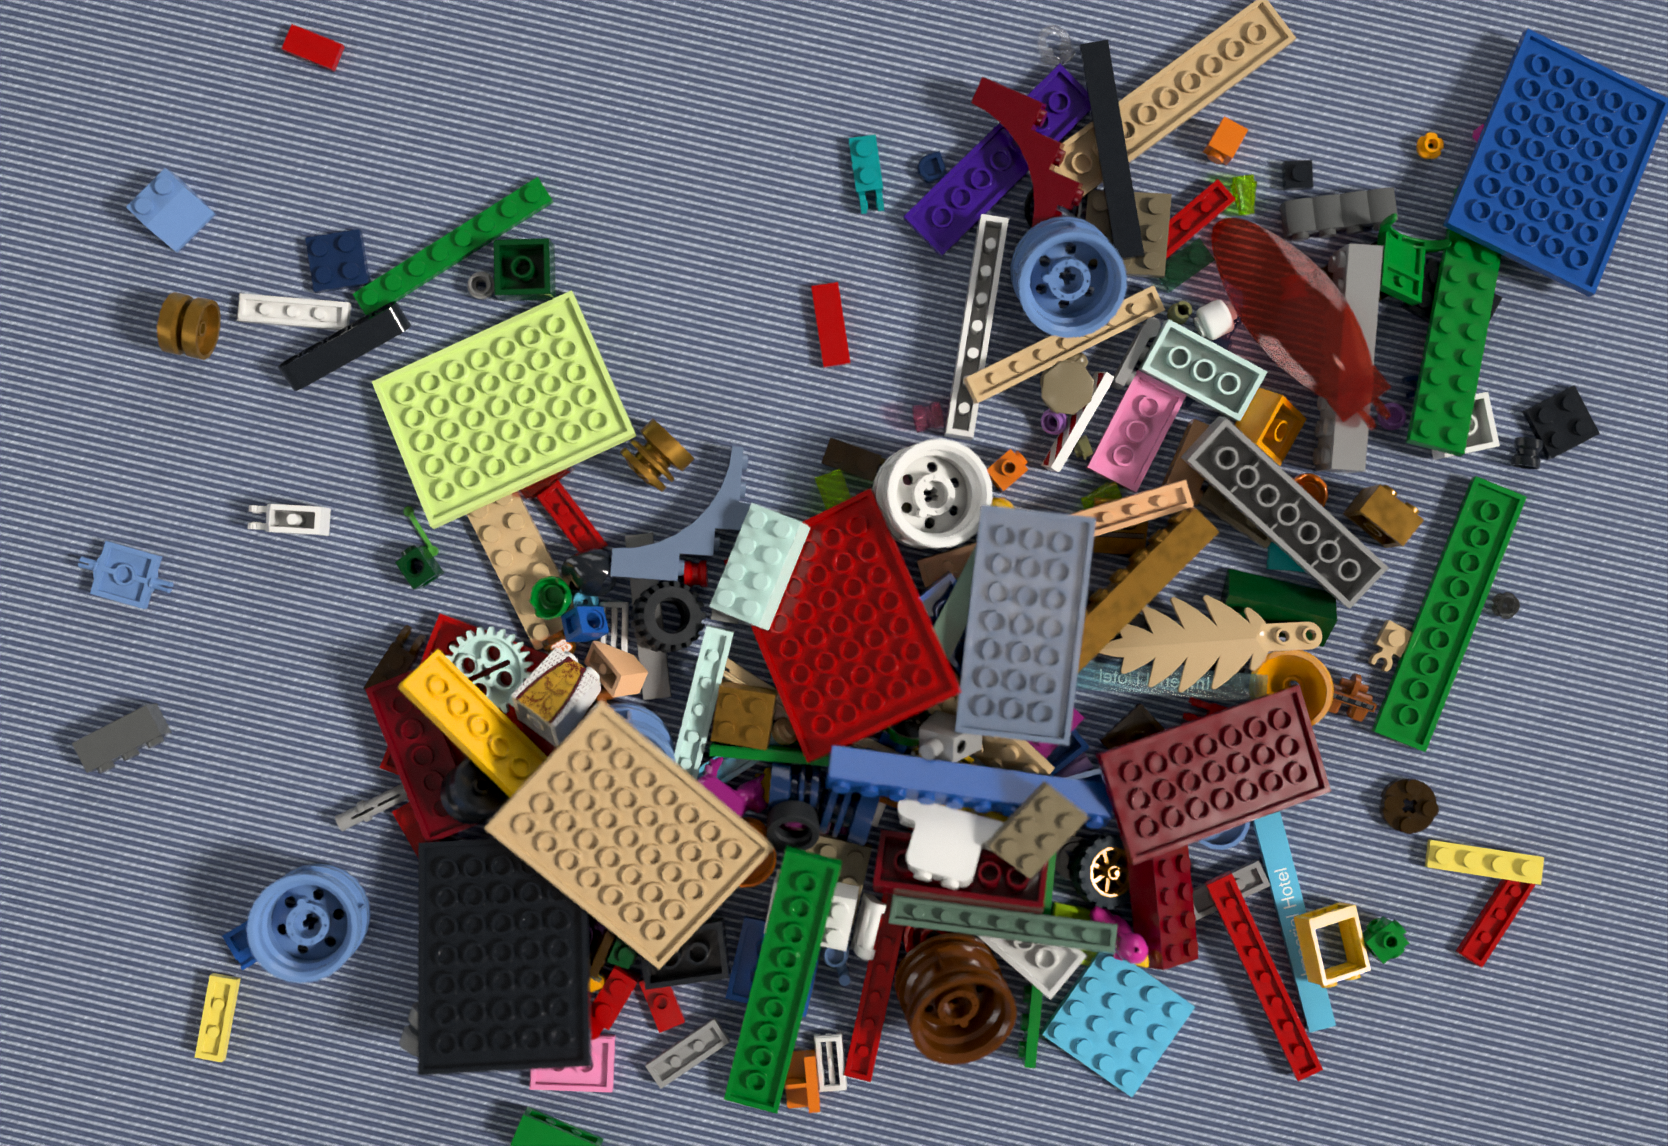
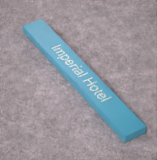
M1277 811L1252 822L1266 876L1270 883L1269 887L1306 1029L1310 1033L1336 1026L1327 989L1321 988L1319 984L1308 982L1293 918L1307 912L1281 813Z

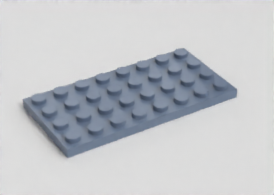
M981 505L960 680L962 693L958 697L955 732L1069 745L1096 518Z

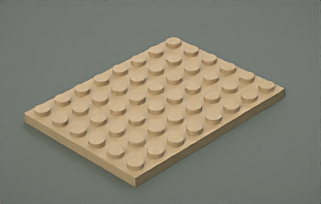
M602 700L485 826L488 832L658 969L671 958L774 849L771 842Z

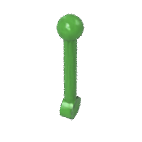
M406 506L403 509L404 515L410 518L432 556H437L439 550L431 544L415 518L414 509L411 506Z

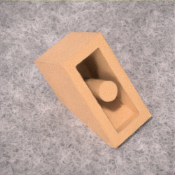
M592 641L584 661L587 667H591L598 673L600 683L612 697L639 694L648 674V671L633 654L599 641Z

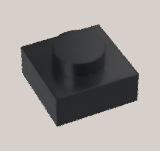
M1312 160L1284 161L1282 163L1283 191L1311 190L1313 188Z

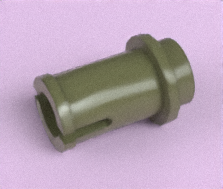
M1187 301L1173 304L1167 311V318L1182 325L1191 315L1192 306Z

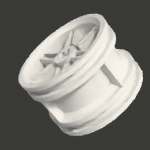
M945 439L928 440L901 449L888 457L879 468L872 488L895 541L907 547L918 549L949 547L965 542L978 531L981 505L991 506L993 497L991 480L980 458L968 447ZM929 462H933L936 465L933 473L927 469ZM904 475H908L911 485L903 483L902 478ZM953 477L959 482L957 488H954L950 481ZM924 491H930V492H931V493L929 494V496L932 497L931 500H929V501H925V500H924L925 497H926V496L923 494ZM905 502L911 504L907 513L901 510V506ZM952 505L957 507V514L955 516L949 514V509ZM927 518H929L933 525L930 529L926 528L924 524Z

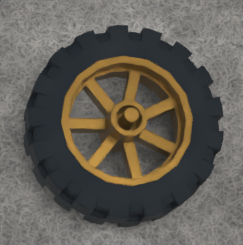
M1110 833L1091 835V839L1082 841L1080 843L1081 847L1076 849L1073 854L1075 858L1074 862L1071 861L1070 869H1072L1073 873L1070 875L1071 882L1075 883L1076 887L1074 889L1077 894L1082 895L1084 901L1110 910L1114 909V907L1122 908L1126 906L1125 903H1131L1127 855L1120 835ZM1106 851H1115L1109 861ZM1101 856L1102 862L1096 864V860ZM1119 858L1121 859L1122 867L1115 866ZM1093 868H1095V871H1096V873H1097V875H1095L1094 877H1093ZM1103 878L1102 890H1100L1095 883ZM1111 879L1116 884V886L1109 890Z

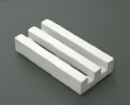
M600 602V607H604L606 619L607 607H612L611 646L617 648L618 608H622L621 650L628 653L629 602ZM606 635L600 638V642L606 644Z
M842 1032L832 1035L831 1033H826L825 1035L815 1034L814 1044L819 1092L847 1090V1079L844 1076L845 1057ZM832 1041H836L840 1084H836ZM821 1042H826L830 1085H825Z

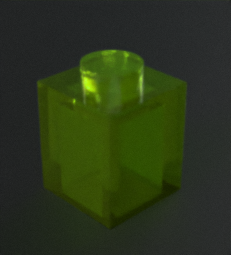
M841 468L815 478L826 510L851 498Z

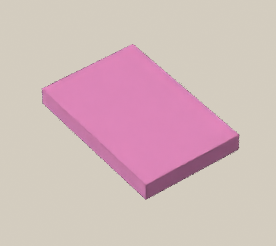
M600 1034L597 1039L591 1040L592 1066L530 1070L529 1089L612 1093L614 1086L615 1035Z

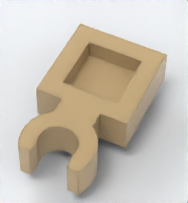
M1386 620L1373 643L1380 647V649L1369 657L1368 663L1375 665L1377 660L1382 658L1384 665L1381 670L1388 672L1393 664L1391 657L1393 655L1396 657L1402 656L1412 632L1390 620Z

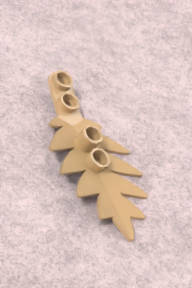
M1205 595L1203 596V601L1211 615L1212 622L1191 605L1176 597H1172L1170 602L1181 626L1168 616L1145 606L1141 611L1151 633L1137 626L1127 624L1119 632L1121 639L1110 641L1099 654L1123 658L1120 669L1121 674L1136 670L1154 659L1147 684L1149 688L1162 682L1185 661L1178 686V692L1180 693L1195 684L1217 660L1211 683V689L1215 690L1234 676L1250 657L1249 670L1254 671L1265 660L1268 652L1311 650L1318 647L1322 641V632L1312 622L1266 624L1260 615L1248 607L1244 609L1247 618L1245 620L1229 606ZM1307 631L1312 633V640L1306 638ZM1280 632H1283L1286 636L1284 642L1279 639Z

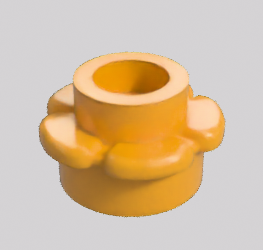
M1426 133L1425 136H1421L1417 140L1416 151L1421 158L1436 159L1441 155L1444 142L1441 138L1437 137L1436 133Z

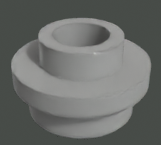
M476 272L468 280V291L477 299H487L495 291L494 279L486 272ZM486 282V288L482 291L478 290V284Z

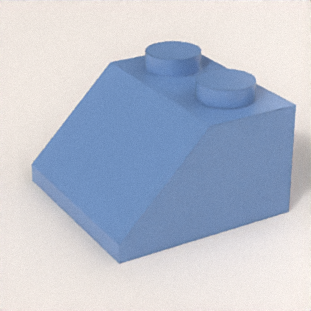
M166 168L126 206L142 224L177 253L216 215L176 174Z

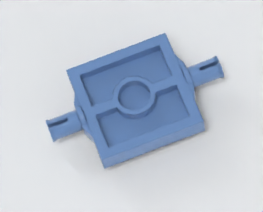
M105 541L102 554L97 561L84 556L79 559V561L84 562L78 563L79 568L93 571L94 581L90 594L147 609L151 594L155 589L170 593L172 588L168 587H173V582L158 578V570L163 556L112 541Z

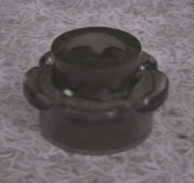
M1499 593L1492 600L1494 603L1492 605L1493 613L1496 616H1501L1502 619H1510L1519 611V601L1512 593Z

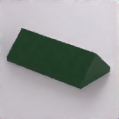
M1230 568L1227 569L1220 602L1232 608L1245 620L1247 618L1244 609L1248 607L1260 615L1266 624L1315 623L1322 632V641L1319 646L1324 647L1338 621L1336 599L1327 591ZM1310 631L1306 632L1308 640H1312V633ZM1283 632L1279 633V637L1286 638Z

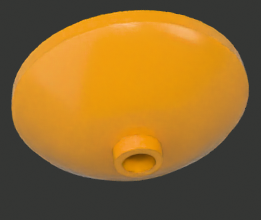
M1303 650L1268 653L1262 664L1251 672L1248 685L1250 699L1252 700L1291 686V681H1296L1301 687L1312 726L1318 723L1330 709L1334 695L1333 682L1327 668L1319 659Z

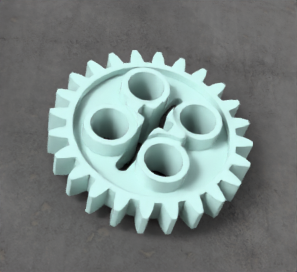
M494 626L488 628L487 634L483 627L477 628V636L472 630L467 631L466 636L468 640L462 636L457 637L456 639L460 646L450 645L449 648L454 654L445 656L467 678L505 660L510 661L509 665L472 682L475 686L478 683L484 684L487 688L486 697L504 713L509 712L508 703L514 707L511 695L532 674L527 671V667L532 666L533 662H525L524 659L530 654V651H520L524 642L514 644L513 641L516 635L511 634L506 638L505 629H500L495 634ZM491 646H496L500 650V658L497 661L489 656ZM466 658H471L475 662L473 672L465 669L464 661ZM503 671H507L512 675V683L509 686L501 681L500 677Z

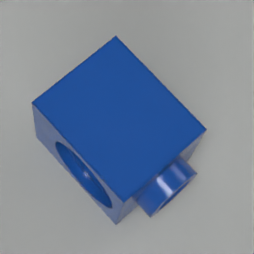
M576 606L561 616L566 642H592L609 633L604 607Z

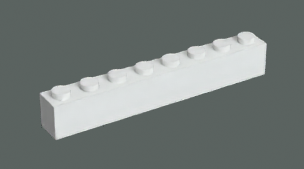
M981 214L978 221L944 431L945 437L970 441L974 437L979 403L974 404L963 379L985 368L1009 218Z

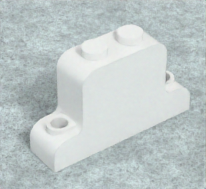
M908 799L898 802L900 823L914 828L907 852V866L914 873V877L928 882L931 878L942 881V886L957 890L958 886H968L973 881L981 850L983 848L991 850L987 845V841L1004 823L958 809H951L936 803L922 805L915 800Z

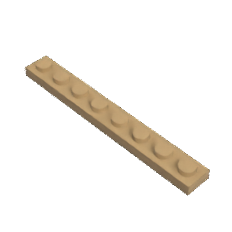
M1150 286L1124 299L1116 315L1105 326L1094 333L1073 338L1051 335L964 378L963 381L974 404H977L1056 365L1060 361H1064L1164 311L1165 308L1155 286Z

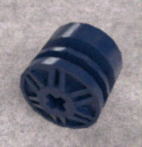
M773 762L768 813L772 807L786 801H802L810 804L818 812L822 801L823 777L820 766L813 765V773L806 774V764H801L799 773H793L792 763Z
M828 789L819 815L820 833H826L830 822L835 824L832 837L836 838L841 828L845 827L847 828L846 841L864 847L880 796L865 797L861 793L856 796L850 791L848 793H837L832 789Z

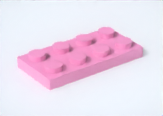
M1137 370L1133 381L1126 389L1086 468L1136 493L1187 395Z

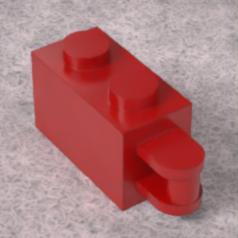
M615 965L591 1005V1040L597 1039L604 1028L610 1030L641 977L639 973L630 968L626 969Z

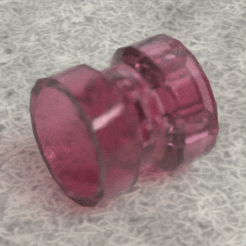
M939 401L932 402L929 406L925 407L922 405L912 406L916 433L925 432L927 428H934L935 430L944 428Z

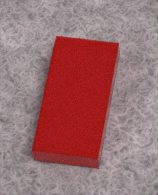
M291 24L281 49L288 54L335 72L345 47L334 40Z

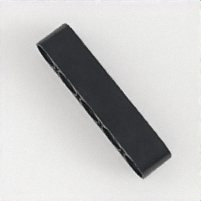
M396 301L389 302L288 358L278 366V369L292 389L298 391L400 335L411 324Z

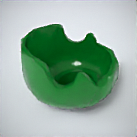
M547 576L539 579L534 584L531 590V598L529 599V603L535 610V615L539 618L550 620L561 617L570 608L572 594L563 579Z

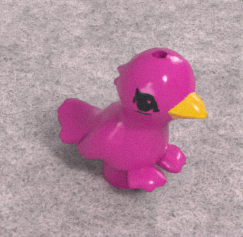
M1094 907L1090 911V921L1117 924L1115 954H1113V957L1120 961L1124 960L1128 963L1147 968L1149 961L1146 941L1139 934L1132 933V928L1125 919L1118 915L1113 916L1109 909Z

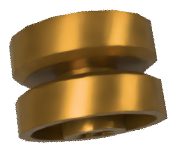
M176 292L169 294L163 302L157 322V339L161 350L177 355L185 353L186 356L202 360L209 358L215 349L220 332L221 316L217 302L201 297L193 300L189 295Z

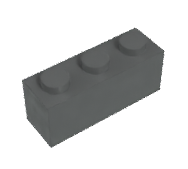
M155 703L145 705L73 742L72 745L86 773L98 771L99 774H102L116 767L115 761L121 758L127 761L140 754L139 749L146 745L148 748H152L163 743V737L172 732L158 704Z

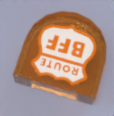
M564 629L542 641L544 649L549 654L556 647L564 653L568 651L573 654L576 650L575 642H566Z

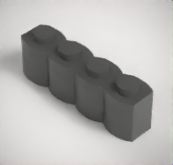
M1394 187L1284 201L1280 205L1284 238H1292L1293 242H1299L1309 239V235L1319 234V238L1336 236L1337 231H1346L1347 235L1364 232L1363 228L1373 227L1374 231H1379L1380 224L1386 217L1393 213L1397 214Z

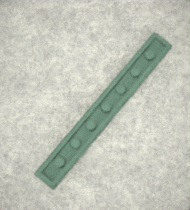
M892 895L889 924L1115 954L1117 924Z

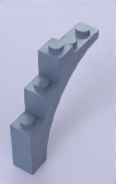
M732 446L728 470L719 492L710 506L692 524L676 535L654 544L635 548H612L610 576L677 582L678 576L684 575L685 560H680V555L713 557V551H719L720 535H715V530L740 532L751 504L740 502V498H745L746 482L741 481L742 471H747L748 454H743L744 447Z

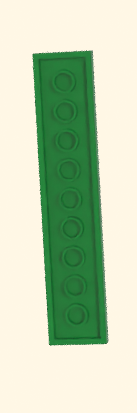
M1459 185L1454 190L1453 199L1455 197ZM1447 228L1445 239L1450 240L1452 246L1442 252L1406 443L1461 457L1465 454L1501 254Z
M1477 476L1471 478L1412 626L1411 636L1398 661L1371 731L1426 752L1527 496Z
M786 847L724 1100L778 1113L842 860Z

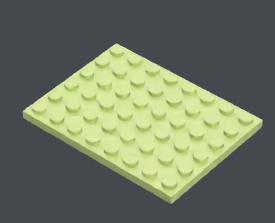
M572 290L372 381L429 525L433 529L637 436Z

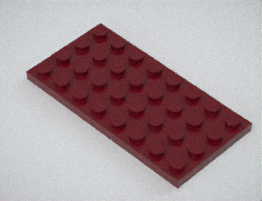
M1292 685L1096 754L1128 862L1133 865L1331 792L1300 685Z

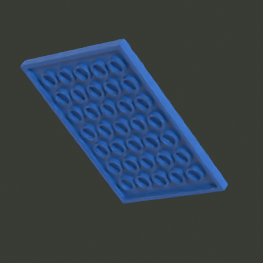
M1526 29L1520 37L1443 226L1587 297L1595 295L1668 113V98L1531 29Z

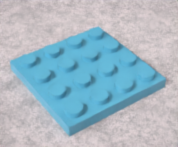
M1098 952L1094 958L1092 957V962L1085 967L1043 1027L1041 1034L1124 1093L1133 1097L1195 1006L1148 972L1137 967L1136 964L1115 959L1113 954Z

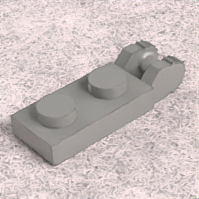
M1150 317L1147 321L1143 322L1142 327L1139 328L1114 374V380L1110 386L1119 390L1124 385L1129 386L1136 375V371L1133 368L1137 361H1143L1149 350V347L1146 346L1147 342L1156 337L1159 333L1158 330L1161 329V322L1157 318Z

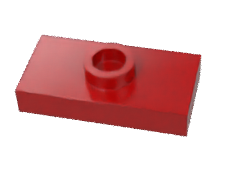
M644 978L639 980L640 987L659 1033L685 1023L686 1020L672 986L645 990Z

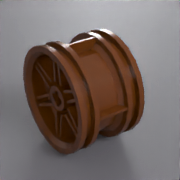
M947 933L934 936L919 943L900 962L894 982L896 996L907 1021L913 1043L926 1058L948 1065L970 1063L991 1054L1009 1037L1015 1025L1017 1015L1015 1000L1003 978L990 947L982 940L962 933Z

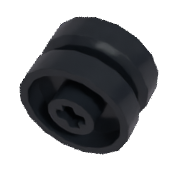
M470 758L465 759L449 771L441 783L440 797L443 807L455 820L469 825L482 823L497 813L510 799Z

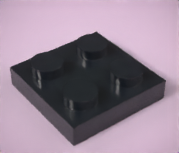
M1575 385L1522 411L1535 438L1544 441L1542 451L1547 460L1600 434Z

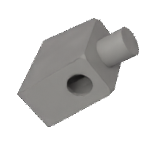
M936 710L920 727L919 752L926 760L935 758L955 763L982 749V735L955 732L956 715Z

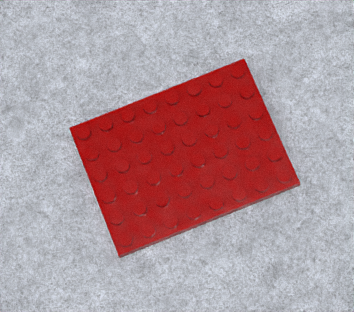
M868 489L802 522L811 528L769 631L750 624L807 763H812L829 755L832 745L846 747L962 693L872 489Z

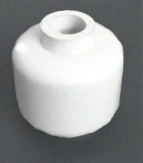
M1217 299L1200 307L1196 311V317L1193 318V321L1200 336L1203 338L1207 337L1209 340H1215L1234 329L1233 320L1237 319V314L1231 304L1226 305L1222 300Z

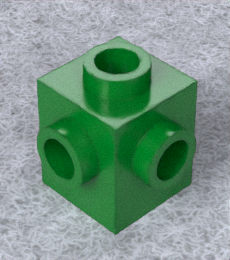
M1385 917L1375 918L1366 926L1367 930L1362 933L1367 950L1376 960L1383 964L1389 959L1399 957L1404 952V947L1409 944L1403 936L1406 931L1396 920L1391 921Z

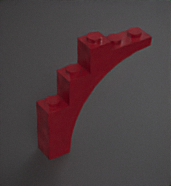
M982 76L971 103L988 112L1000 122L1021 149L1028 164L1034 191L1032 227L1042 221L1054 217H1062V212L1059 211L1061 206L1072 210L1073 205H1079L1084 191L1081 190L1082 183L1053 171L1055 166L1060 167L1066 154V151L1063 150L1065 144L1036 132L1037 126L1042 127L1048 113L1045 111L1047 105Z

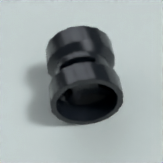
M1516 437L1514 448L1517 454L1512 456L1511 466L1523 469H1539L1541 460L1537 455L1543 450L1544 441L1535 438Z

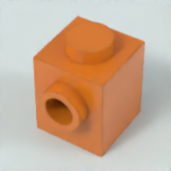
M1010 449L993 463L987 471L993 485L1002 493L1029 469L1025 466L1028 462L1019 451L1013 452Z

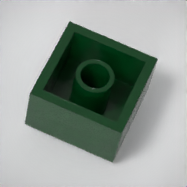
M549 238L493 240L495 296L500 301L551 300L556 298L555 245Z

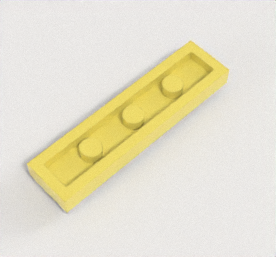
M1428 839L1425 867L1538 885H1541L1544 857L1430 839Z

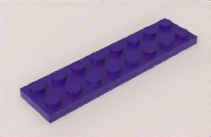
M1061 64L1053 69L1027 95L1047 105L1045 111L1048 113L1042 127L1037 126L1036 132L1058 142L1090 112L1087 90ZM999 122L904 215L903 219L942 257L979 221L981 214H986L1029 172L1028 164L1019 145Z

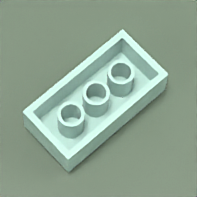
M1170 319L1163 322L1158 335L1155 337L1138 368L1139 371L1186 394L1193 400L1233 421H1240L1267 374V371Z
M751 503L709 607L769 631L811 527L798 520Z

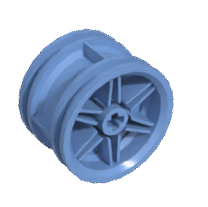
M1064 216L1042 221L1029 229L1020 239L1013 252L1010 264V279L1014 292L1029 319L1038 328L1051 335L1073 338L1094 333L1105 326L1116 315L1123 303L1127 289V274L1123 260L1105 235L1093 224L1083 219ZM1068 243L1075 244L1069 253L1065 251ZM1041 256H1048L1050 263H1039V259ZM1097 259V266H1088L1089 260ZM1064 269H1069L1071 273L1066 274V278H1062L1060 273H1064ZM1039 284H1045L1042 291L1038 293L1036 291V286ZM1093 287V294L1086 296L1085 293L1088 288ZM1060 300L1069 301L1068 306L1064 308L1059 307L1058 303Z
M316 863L303 865L291 870L263 890L252 906L248 917L247 936L253 956L270 974L288 982H314L330 976L342 967L365 939L371 918L368 897L364 888L355 877L334 865ZM316 889H322L324 892V896L320 900L317 898ZM287 897H294L296 904H286ZM342 909L344 911L343 918L333 915L334 910ZM309 916H317L319 921L314 925V921L309 922ZM280 924L286 925V934L279 932L278 927ZM329 936L336 939L334 946H329ZM299 944L308 947L307 953H301L298 950Z

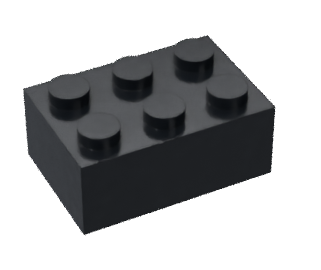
M724 917L706 920L660 969L641 955L645 990L729 978L731 969Z

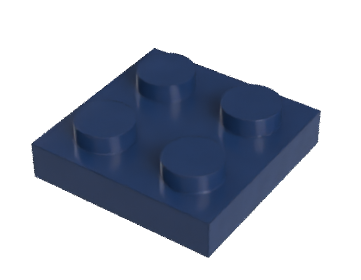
M360 229L305 238L315 293L361 287L370 283L363 234Z

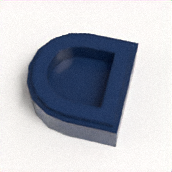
M940 151L922 157L918 163V176L925 183H937L947 174Z

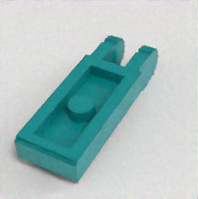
M876 134L849 138L856 195L858 194L861 214L867 213L868 202L865 193L875 192V203L878 212L884 211L883 182Z

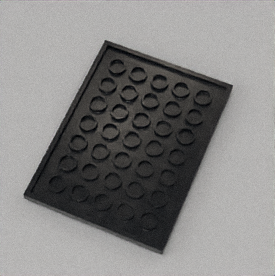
M497 838L419 843L418 1076L592 1066L589 912Z

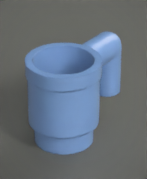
M847 944L846 951L822 947L824 962L831 967H836L840 984L847 986L850 983V973L846 965L849 956V945Z

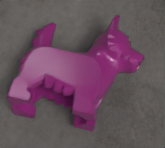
M723 757L716 758L715 760L709 759V764L705 765L704 773L697 781L737 815L742 817L748 810L760 813L768 807L763 797L764 788L761 784L765 776L764 773L752 778L750 781L744 782L736 790H733L716 777L718 769L724 760Z

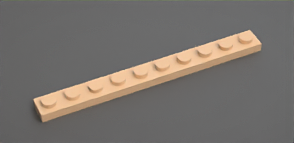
M1183 479L1068 515L1096 518L1095 537L1182 511L1184 508H1192L1194 505L1187 481ZM977 542L917 560L925 587L930 586L947 571H950L955 578L960 577Z

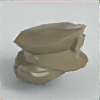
M1082 352L1064 361H1060L1056 365L1044 370L1041 375L1042 400L1051 411L1057 414L1074 415L1091 402L1094 379L1086 369L1088 360Z

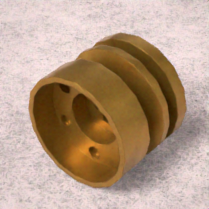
M652 418L641 430L647 443L643 446L638 441L632 439L630 443L638 452L633 455L624 447L620 453L626 459L628 466L644 482L663 492L667 487L658 478L663 474L668 480L673 482L675 479L668 468L672 465L678 470L683 471L695 458Z

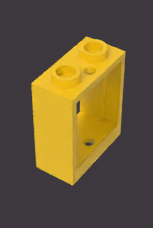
M1339 902L1293 917L1308 982L1319 984L1321 988H1330L1338 985L1337 981L1343 979L1355 980L1361 977V973L1371 970L1356 905ZM1338 922L1347 962L1324 969L1315 929Z

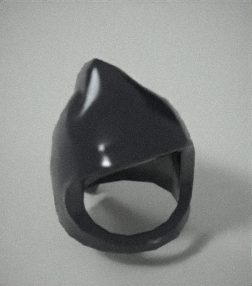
M589 548L568 557L561 567L562 578L570 590L575 585L578 591L586 596L595 597L607 594L613 589L617 577H613L610 585L603 586L609 571L611 572L612 559L607 551Z

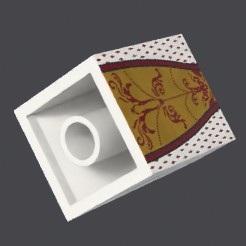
M556 647L511 695L517 718L557 748L577 727L600 693V676L591 667L585 668L580 665L577 658L570 652L566 651L564 653Z

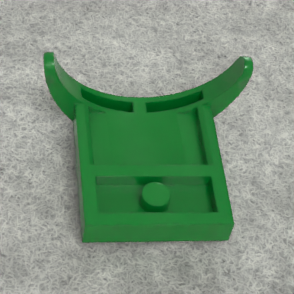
M1393 213L1381 222L1378 232L1377 246H1383L1380 291L1414 306L1422 303L1425 253L1443 251L1446 248H1450L1452 242L1448 239L1424 240L1403 235L1391 227L1397 219V214Z

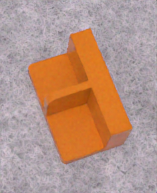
M815 1049L793 1051L784 1086L788 1108L808 1107L809 1113L820 1112Z

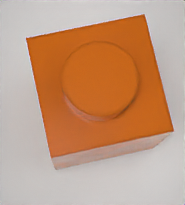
M1224 116L1213 132L1203 153L1208 155L1207 157L1210 161L1220 165L1222 163L1227 165L1234 157L1248 129Z

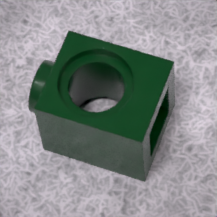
M412 545L401 552L402 558L395 562L413 590L424 588L444 574V571L427 546L416 547ZM417 558L421 560L423 565L420 573L414 567Z

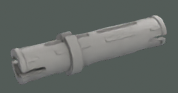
M403 784L367 801L361 800L357 802V806L336 815L335 820L340 830L345 831L362 821L368 822L372 820V816L408 799Z

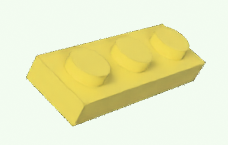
M217 973L209 976L194 1058L216 1062L226 1060L241 978Z

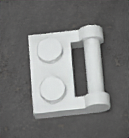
M863 893L851 948L858 957L873 960L875 950H873L881 913H885L886 904L879 902L874 895Z

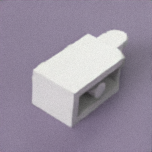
M267 504V506L249 505V512L255 514L266 513V523L252 521L248 523L247 529L265 530V532L329 536L330 508Z

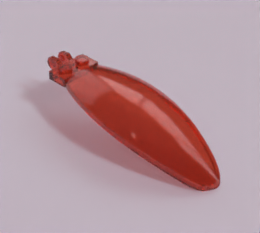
M1232 217L1218 220L1211 234L1212 251L1216 267L1235 312L1260 348L1294 380L1326 399V402L1342 423L1357 413L1364 424L1370 430H1373L1376 427L1375 421L1363 409L1370 403L1374 405L1381 417L1384 419L1391 417L1390 412L1378 397L1392 387L1375 365L1372 364L1370 351L1358 320L1332 280L1308 256L1273 232L1240 218Z

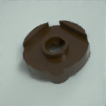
M1413 778L1393 780L1383 789L1380 796L1382 799L1379 810L1384 822L1392 829L1406 834L1423 831L1433 822L1434 817L1439 812V806L1432 789L1424 782ZM1405 799L1414 801L1411 812L1402 810L1405 806L1403 802Z

